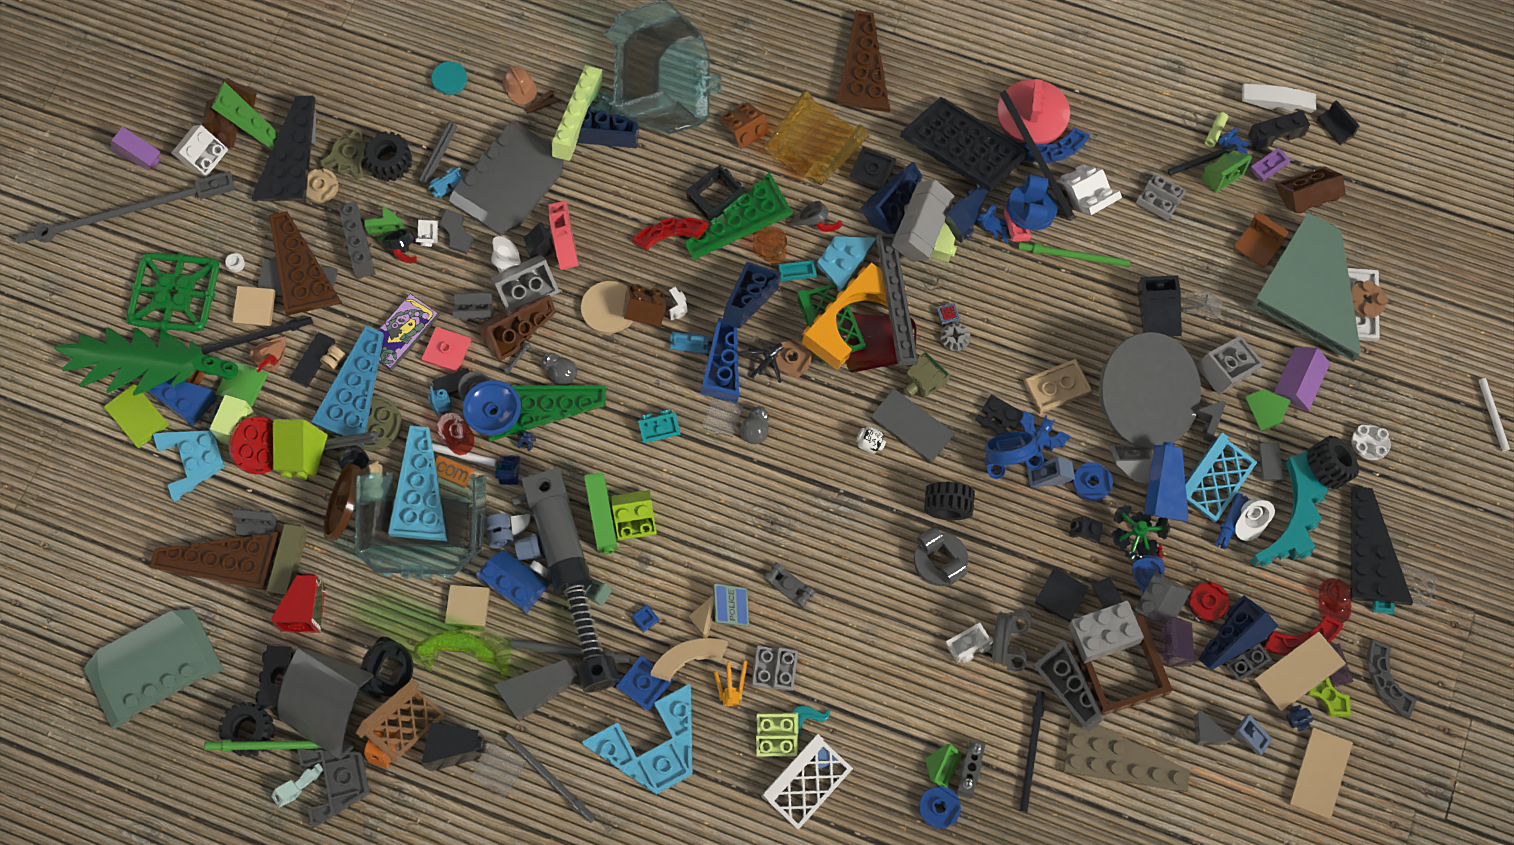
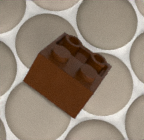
M628 284L623 308L624 319L661 327L666 310L664 293L656 288L646 289L639 284Z

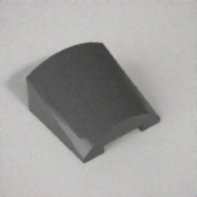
M299 647L289 664L281 686L278 700L279 719L341 760L356 745L354 741L344 738L346 725L359 688L373 677V673Z

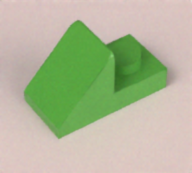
M383 206V218L374 217L365 220V228L368 235L390 233L405 229L402 220L385 206Z

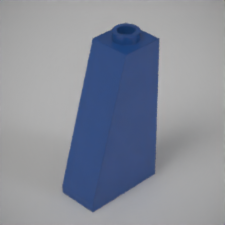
M1163 442V445L1154 446L1144 514L1188 522L1182 448L1175 447V443Z

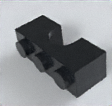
M1300 110L1252 125L1248 138L1256 151L1272 146L1273 142L1282 136H1286L1288 141L1305 136L1310 123L1304 111Z
M267 646L266 652H263L262 663L264 666L263 671H260L259 674L260 690L256 693V703L263 709L278 710L281 686L275 685V678L279 673L287 671L295 654L291 647Z

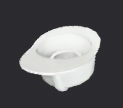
M500 236L493 238L491 261L498 268L499 273L521 264L519 251L514 243Z
M1259 498L1247 501L1242 506L1241 516L1235 525L1236 535L1244 541L1258 538L1274 516L1275 509L1273 504Z

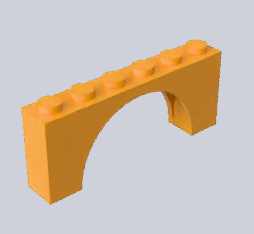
M872 262L867 268L864 266L859 271L856 279H851L845 291L841 290L836 297L837 300L834 303L830 302L825 308L826 312L823 315L819 314L815 318L813 326H808L802 333L804 337L801 343L836 370L845 363L852 351L838 332L836 324L837 313L846 305L858 301H871L888 307L882 270Z

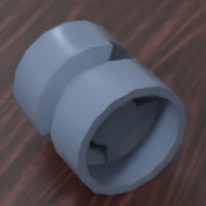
M494 514L484 519L486 532L489 533L487 538L490 548H503L514 543L512 530L509 529L511 524L508 514Z

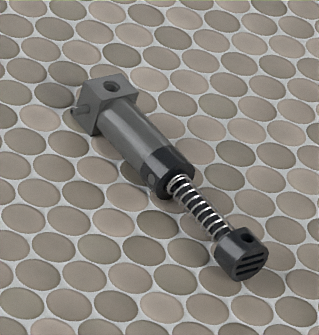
M560 468L521 478L525 494L513 497L511 500L513 505L528 501L546 558L554 593L568 596L566 601L570 603L568 609L572 610L571 617H574L575 620L572 624H576L577 627L574 631H578L579 635L577 638L581 641L579 646L583 648L581 653L585 655L583 658L585 662L577 666L583 692L592 693L613 687L620 682L614 657L601 655L603 649L599 648L601 644L597 640L599 635L595 633L594 620L590 618L592 612L588 611L590 605L586 604L588 598L584 597L586 591L583 589L592 584V578L589 574V567L578 537Z

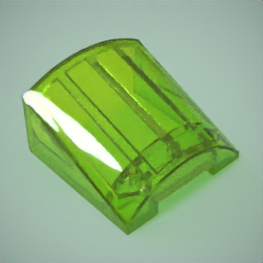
M460 628L440 632L424 639L414 647V652L427 671H432L434 658H438L439 650L476 653V658L479 662L495 663L502 676L507 678L512 647L511 641L494 632L476 628Z

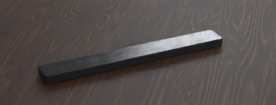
M1004 90L1000 93L1003 102L1045 178H1048V183L1067 218L1072 221L1076 218L1010 96Z

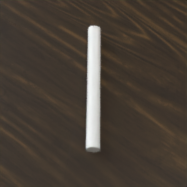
M1486 378L1480 379L1478 381L1503 452L1508 451L1510 447Z
M432 443L433 451L493 467L496 466L497 459Z

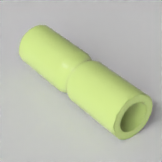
M1218 113L1212 129L1205 140L1206 146L1215 147L1228 119L1226 113Z

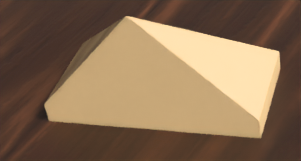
M711 596L689 616L703 638H708L714 614V596Z

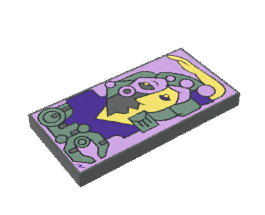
M410 293L378 329V331L384 334L379 363L393 371L440 316L439 313Z

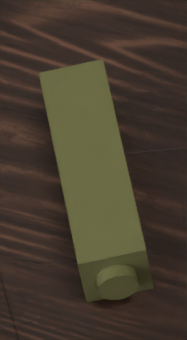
M284 524L267 592L271 597L284 598L297 576L308 532L301 524Z

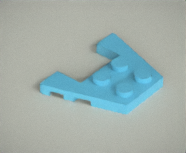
M211 430L153 434L159 452L177 445L187 478L167 484L174 502L181 499L180 497L186 492H191L195 489V486L201 481H206L225 467L217 438Z

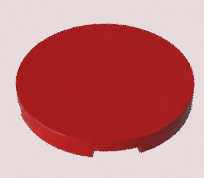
M249 417L234 427L229 438V453L232 461L240 470L256 475L266 474L273 470V421L266 417Z

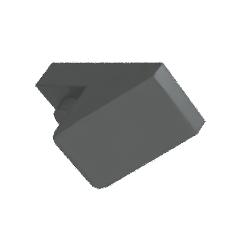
M1225 401L1202 408L1196 413V418L1206 421L1202 432H1205L1204 440L1211 442L1226 405Z

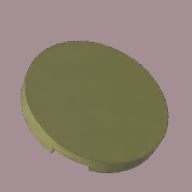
M373 395L366 432L376 431L379 438L377 441L365 443L363 446L357 445L363 450L377 451L384 449L398 438L402 429V416L397 406L391 400L383 396Z

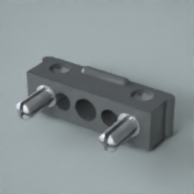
M970 740L967 755L963 759L959 774L961 778L957 795L972 799L976 781L979 779L986 743ZM972 765L975 771H969L967 767Z

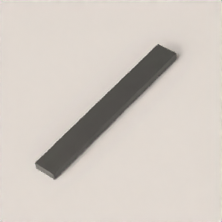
M877 234L876 240L898 365H917L918 358L899 251L892 247L895 234Z

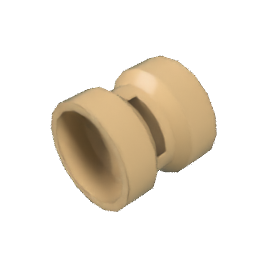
M331 345L328 353L323 355L320 361L330 370L336 371L340 361H344L347 356L339 348Z

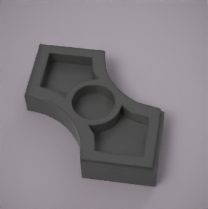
M446 210L439 226L450 236L449 248L467 254L474 238L463 228L464 216Z

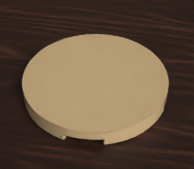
M604 281L592 286L585 293L581 302V313L589 328L600 334L611 335L625 328L627 329L633 323L632 320L624 319L623 315L627 286L615 281Z

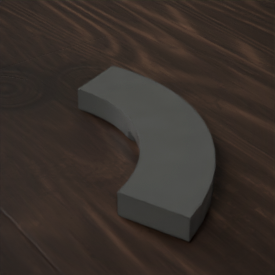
M1372 638L1367 653L1368 672L1372 684L1381 699L1393 711L1409 719L1417 700L1404 692L1392 678L1389 662L1391 646Z

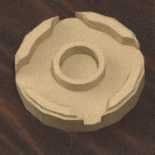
M325 168L311 170L308 173L306 198L314 203H324L331 200L338 192L339 187L334 173Z

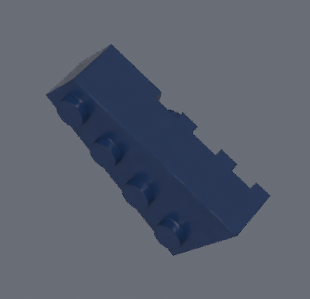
M589 106L582 122L577 143L637 148L639 139L638 121L617 114L615 116L610 115L607 111L601 109L597 111Z
M746 262L725 306L722 323L740 329L778 290L782 273Z

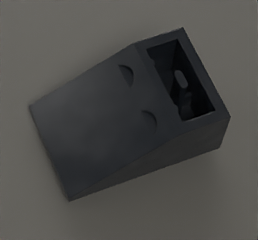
M1178 275L1141 277L1137 285L1143 333H1160L1169 337L1182 336L1181 290Z

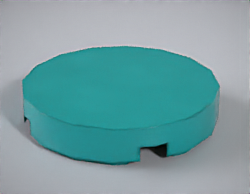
M451 61L438 65L431 77L434 88L439 93H445V95H454L461 92L468 81L464 67L457 62Z

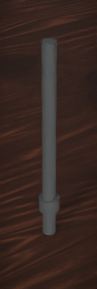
M513 639L511 641L512 648L585 657L584 653H581L583 649ZM608 650L601 653L603 656L614 657L615 662L629 663L630 655L615 654V651Z
M508 734L505 737V740L572 805L571 808L577 814L580 813L589 823L595 820L596 817L585 807L586 804L581 799H577L513 735Z

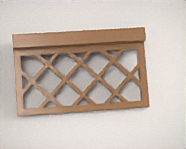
M414 679L368 716L356 731V734L361 738L366 735L394 762L428 733L431 722L439 723L446 716L445 713L417 689L419 684ZM416 697L421 702V705H413L412 698ZM400 709H408L409 716L400 715ZM413 710L422 711L423 717H414ZM427 712H433L437 718H428ZM387 720H396L397 727L388 726ZM401 721H409L411 728L402 727ZM415 722L424 723V729H415ZM375 730L384 731V738L378 737L373 732ZM388 731L398 732V739L389 738ZM402 733L411 734L412 740H403ZM390 744L399 745L400 751L398 753L394 752L390 748Z

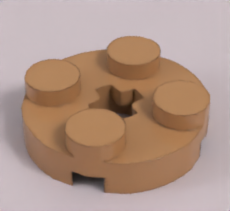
M1372 281L1360 282L1351 289L1355 316L1373 319L1379 316L1385 309L1388 298L1383 290ZM1364 297L1369 298L1371 304L1369 302L1364 303Z
M791 339V341L781 342L784 349L778 353L776 362L779 372L786 376L800 377L811 365V352L801 343V340ZM795 354L797 360L790 361L788 356Z

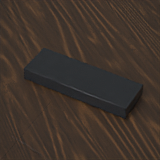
M318 332L289 379L296 384L308 388L322 365L321 357L328 353L329 347L335 344V339Z

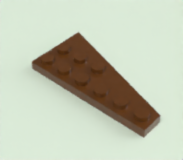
M856 10L837 104L890 113L874 14L872 12Z
M288 211L269 215L286 315L343 304Z
M274 532L266 535H253L252 537H237L209 541L207 543H192L185 546L155 548L149 568L265 590L280 533Z

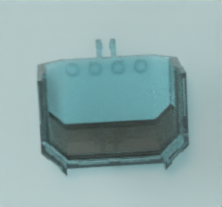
M667 0L655 1L619 13L614 19L616 22L611 29L607 28L603 33L615 44L613 101L607 96L601 98L629 120L665 132L668 135L700 126L709 118V93L715 94L721 91V85L716 84L721 82V75L713 74L709 76L710 55L701 32Z
M378 472L356 476L355 553L375 573H381V576L384 577L393 576V573H401V577H404V579L413 577V574H415L416 579L433 577V574H441V578H453V575L459 573L482 552L487 475H478L475 478V474H469V497L440 496L447 541L389 536L388 532L396 495H393V472H386V476H379Z

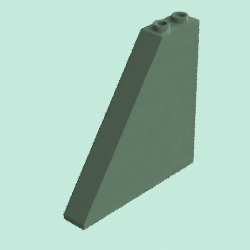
M1307 213L1252 306L1354 362L1359 356L1361 349L1342 231L1335 225L1321 220L1318 216Z

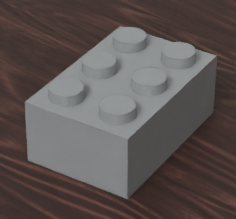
M1128 600L1073 619L1068 626L1083 663L1138 645L1144 638Z

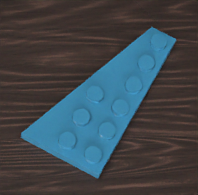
M365 326L311 421L313 425L340 437L366 432L383 344V332Z

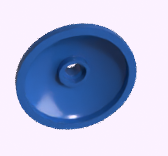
M489 380L477 384L468 392L463 403V414L467 424L474 431L484 435H498L506 432L514 426L521 412L520 398L515 389L509 384L498 380ZM492 411H497L495 415L491 414Z

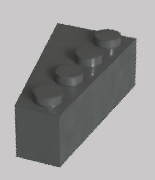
M1063 640L1033 666L1089 732L1103 721L1104 717L1069 645Z

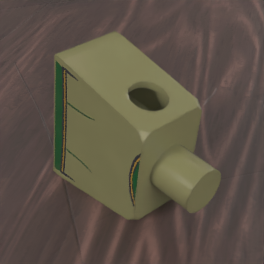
M924 351L918 358L917 365H912L907 372L905 380L909 384L903 391L909 397H912L916 392L922 397H927L949 383L950 374Z

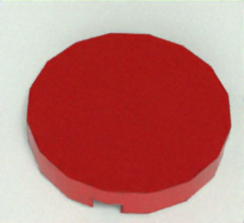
M1214 582L1200 583L1190 593L1189 607L1197 618L1213 622L1221 619L1226 614L1229 608L1228 594L1221 585Z

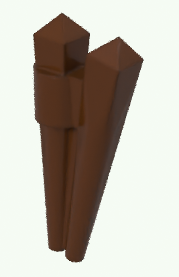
M554 91L546 92L538 100L525 108L526 113L528 114L557 103L558 98H551L554 96Z

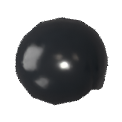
M357 445L345 447L337 456L338 465L341 470L349 463L359 466L360 470L366 468L369 463L368 455Z

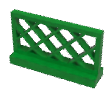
M835 283L805 292V289L797 292V302L807 327L813 326L819 310L825 311L826 307L822 306L825 299L832 302L837 300L827 295L829 290L838 289ZM818 295L823 298L817 304L811 301L810 296ZM848 304L845 306L843 315L837 313L836 317L841 318L837 329L848 335L845 343L852 349L851 352L864 349L866 345ZM843 320L852 324L850 331L840 327ZM850 336L858 339L859 344L852 346L847 342Z

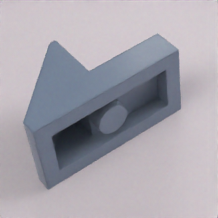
M1246 714L1234 734L1235 739L1245 741L1259 755L1263 754L1272 740L1250 714Z

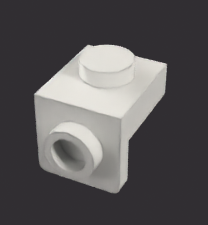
M418 220V238H416V242H421V246L431 247L432 243H437L438 221Z
M674 287L669 290L670 299L675 307L669 310L671 320L682 318L687 313L686 297L682 291L679 292Z

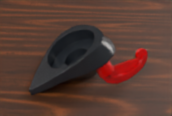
M400 229L375 237L379 243L392 249L394 255L400 261L405 263H415L417 261L415 255L410 257L403 254L408 252L409 245L415 240L411 229Z

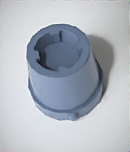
M533 533L529 537L515 541V550L519 560L542 559L544 557L538 533Z

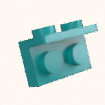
M671 409L659 411V415L652 416V413L641 415V419H638L643 443L681 435L676 412H671Z

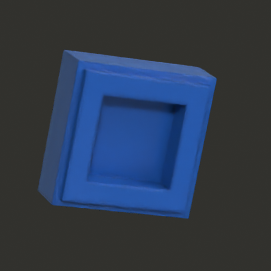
M648 604L632 615L633 620L643 632H646L660 621Z

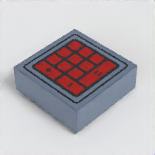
M955 303L937 307L936 310L942 326L953 322H960Z

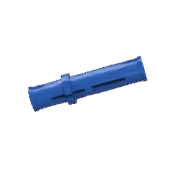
M1236 494L1227 518L1220 526L1221 531L1215 541L1217 547L1221 544L1220 548L1226 549L1231 536L1235 534V525L1241 515V508L1248 501L1246 495L1242 498L1243 494Z

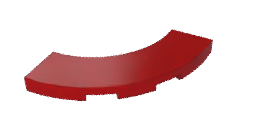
M675 217L664 219L658 224L641 230L632 239V243L647 251L655 243L672 236H690L698 239L707 229L708 223L691 217H686V219H675Z
M1325 615L1314 629L1301 635H1286L1273 631L1263 648L1268 652L1286 656L1317 632H1320L1327 642L1330 643L1341 631L1344 624Z

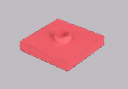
M436 327L424 352L422 362L457 372L472 340L469 337Z

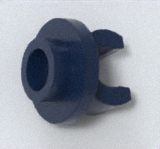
M522 431V434H518L517 438L521 440L518 441L517 448H522L523 442H526L528 444L527 451L532 450L533 442L537 439L533 436L534 433Z

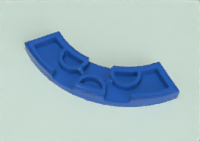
M1073 127L1072 131L1057 143L1036 145L1046 163L1056 162L1068 158L1079 151L1085 145L1090 135ZM1023 143V146L1029 149L1027 143ZM1030 151L1029 156L1024 160L1037 163Z

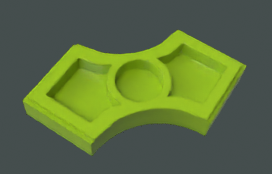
M1329 677L1307 693V696L1315 697L1325 705L1329 717L1349 718L1351 716L1350 696L1339 693L1331 685Z

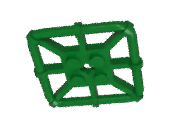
M156 252L144 253L138 265L134 284L131 285L132 293L127 309L126 322L136 327L161 329V331H203L208 321L212 300L215 299L214 290L220 265L218 260L208 257L187 256L184 253H178V255ZM152 260L177 262L175 273H161ZM147 263L157 274L155 287L141 286ZM184 263L207 265L192 276L182 275ZM211 272L207 291H194L196 282ZM175 289L176 291H178V293H174V295L171 296V290ZM139 294H153L151 304L135 314ZM192 298L204 299L199 321L190 311ZM154 310H165L162 321L141 320ZM173 311L186 312L194 324L171 323Z

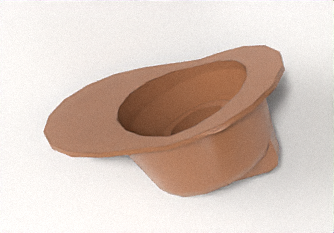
M511 65L503 77L504 88L513 102L520 105L529 104L537 96L536 85L526 70Z

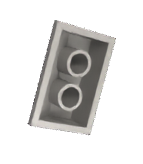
M541 254L490 278L506 311L546 295L553 296L560 292L549 266Z

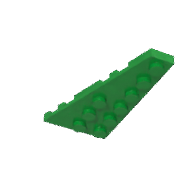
M768 172L760 183L757 182L753 185V189L747 194L743 193L724 209L723 214L718 218L712 219L710 221L711 224L708 225L707 229L698 239L691 237L685 242V246L692 260H695L793 215L771 173Z
M606 385L511 386L520 398V416L514 426L506 432L498 435H489V441L491 442L606 406ZM495 410L491 412L492 415L497 413Z

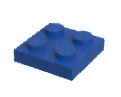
M641 655L616 688L649 712L654 706V702L661 697L673 682V679L671 678L669 682L651 676L654 664Z

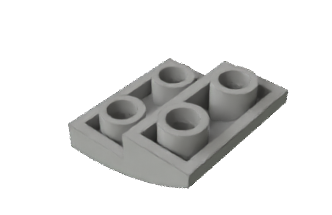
M1154 173L1146 188L1137 199L1136 204L1169 220L1187 190Z
M757 646L751 686L793 691L798 651Z

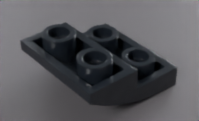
M1054 568L1035 604L1071 622L1089 586Z

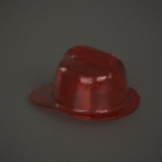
M454 413L445 414L440 418L437 426L438 434L450 450L457 455L469 453L474 446L475 440L474 434L466 420Z
M1330 578L1323 581L1319 586V609L1322 617L1327 615L1341 623H1344L1350 617L1351 590L1345 582L1340 579Z

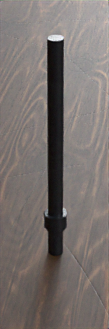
M312 317L300 320L293 319L283 325L201 347L204 355L289 330L293 332L299 330L300 327L313 324Z
M1037 691L1035 706H1032L1031 715H1033L1019 810L1022 813H1028L1040 723L1045 709L1043 708L1045 695L1043 691Z

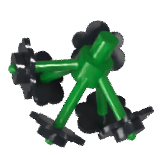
M1127 505L1119 507L1115 512L1114 521L1120 524L1126 519L1132 524V531H1122L1121 528L1114 530L1111 533L1114 544L1119 546L1121 551L1126 552L1125 556L1129 560H1136L1137 556L1143 558V555H1154V552L1158 551L1157 541L1153 539L1148 540L1146 533L1147 531L1156 530L1159 538L1167 539L1170 532L1168 519L1159 517L1155 526H1152L1150 515H1145L1139 511L1136 515L1129 517L1132 507ZM1134 534L1136 537L1131 551H1127L1125 549L1130 545L1129 537ZM1140 537L1143 539L1142 543H1138Z

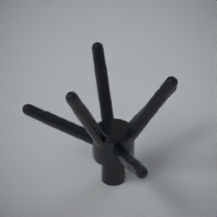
M762 342L761 346L764 349L749 348L748 351L739 352L740 355L763 353L765 357L764 361L751 374V378H754L757 373L762 375L768 364L772 361L779 383L782 382L776 362L778 353L784 349L781 343L774 347H768Z

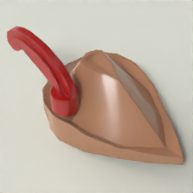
M286 336L261 343L252 349L250 358L258 366L256 370L258 373L262 369L270 372L279 368L285 352Z

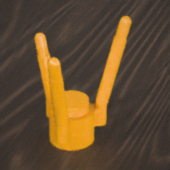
M746 660L743 662L738 692H736V688H732L731 664L729 661L726 663L727 688L724 689V692L718 672H714L720 701H723V706H737L739 701L742 700V690L747 669Z

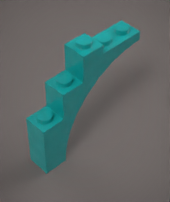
M1307 451L1289 457L1285 463L1293 489V508L1290 521L1283 535L1275 543L1254 555L1251 559L1254 567L1259 565L1265 567L1271 564L1274 559L1279 558V560H1283L1290 555L1293 560L1298 558L1304 560L1312 555L1311 552L1316 548L1308 532L1318 528L1322 518L1315 504L1324 501V497L1329 491L1311 471L1307 462Z

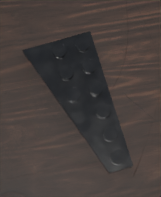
M1352 486L1350 600L1379 601L1380 603L1412 606L1413 600L1373 488Z

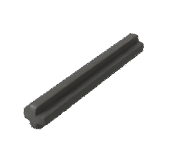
M447 123L419 176V182L425 185L429 183L457 129L455 123Z
M376 431L330 438L326 440L324 450L377 441L379 437Z

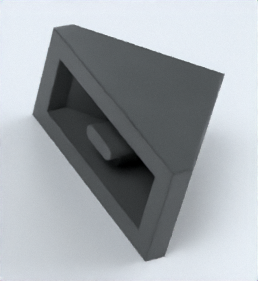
M1202 710L1194 716L1196 745H1226L1232 739Z

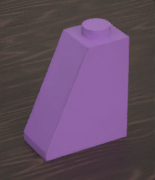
M123 126L111 141L110 151L148 171L152 166L155 168L161 160L159 158L160 151Z

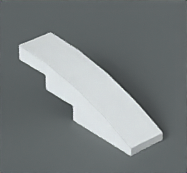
M1262 84L1242 85L1243 102L1274 110L1276 107L1289 111H1294L1297 108L1310 113L1316 110V94L1281 86Z

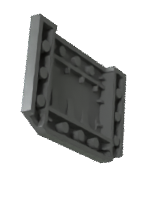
M514 121L505 127L456 186L450 196L449 203L499 236H502L504 232L510 229L514 230L523 223L562 175L564 159L552 157L551 143Z

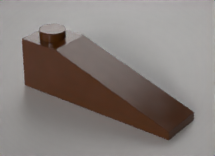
M546 295L492 316L477 324L485 344L497 360L502 361L515 354L520 349L519 347L526 340H529L532 334L556 313L551 296Z

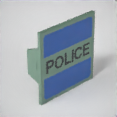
M713 584L715 623L749 627L747 588Z

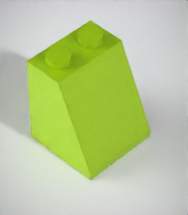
M274 419L273 470L280 473V476L285 479H292V477L306 480L307 477L316 478L328 435L304 419Z

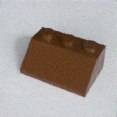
M1325 166L1275 183V187L1287 209L1295 213H1303L1306 209L1320 207L1323 203L1337 201L1340 197L1346 195L1343 175Z

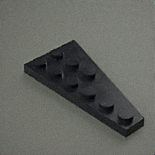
M313 95L295 97L251 197L253 201H306L316 101Z

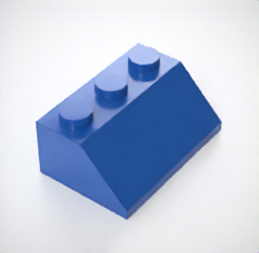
M504 550L488 559L476 574L479 582L490 588V590L525 615L550 585L548 581Z

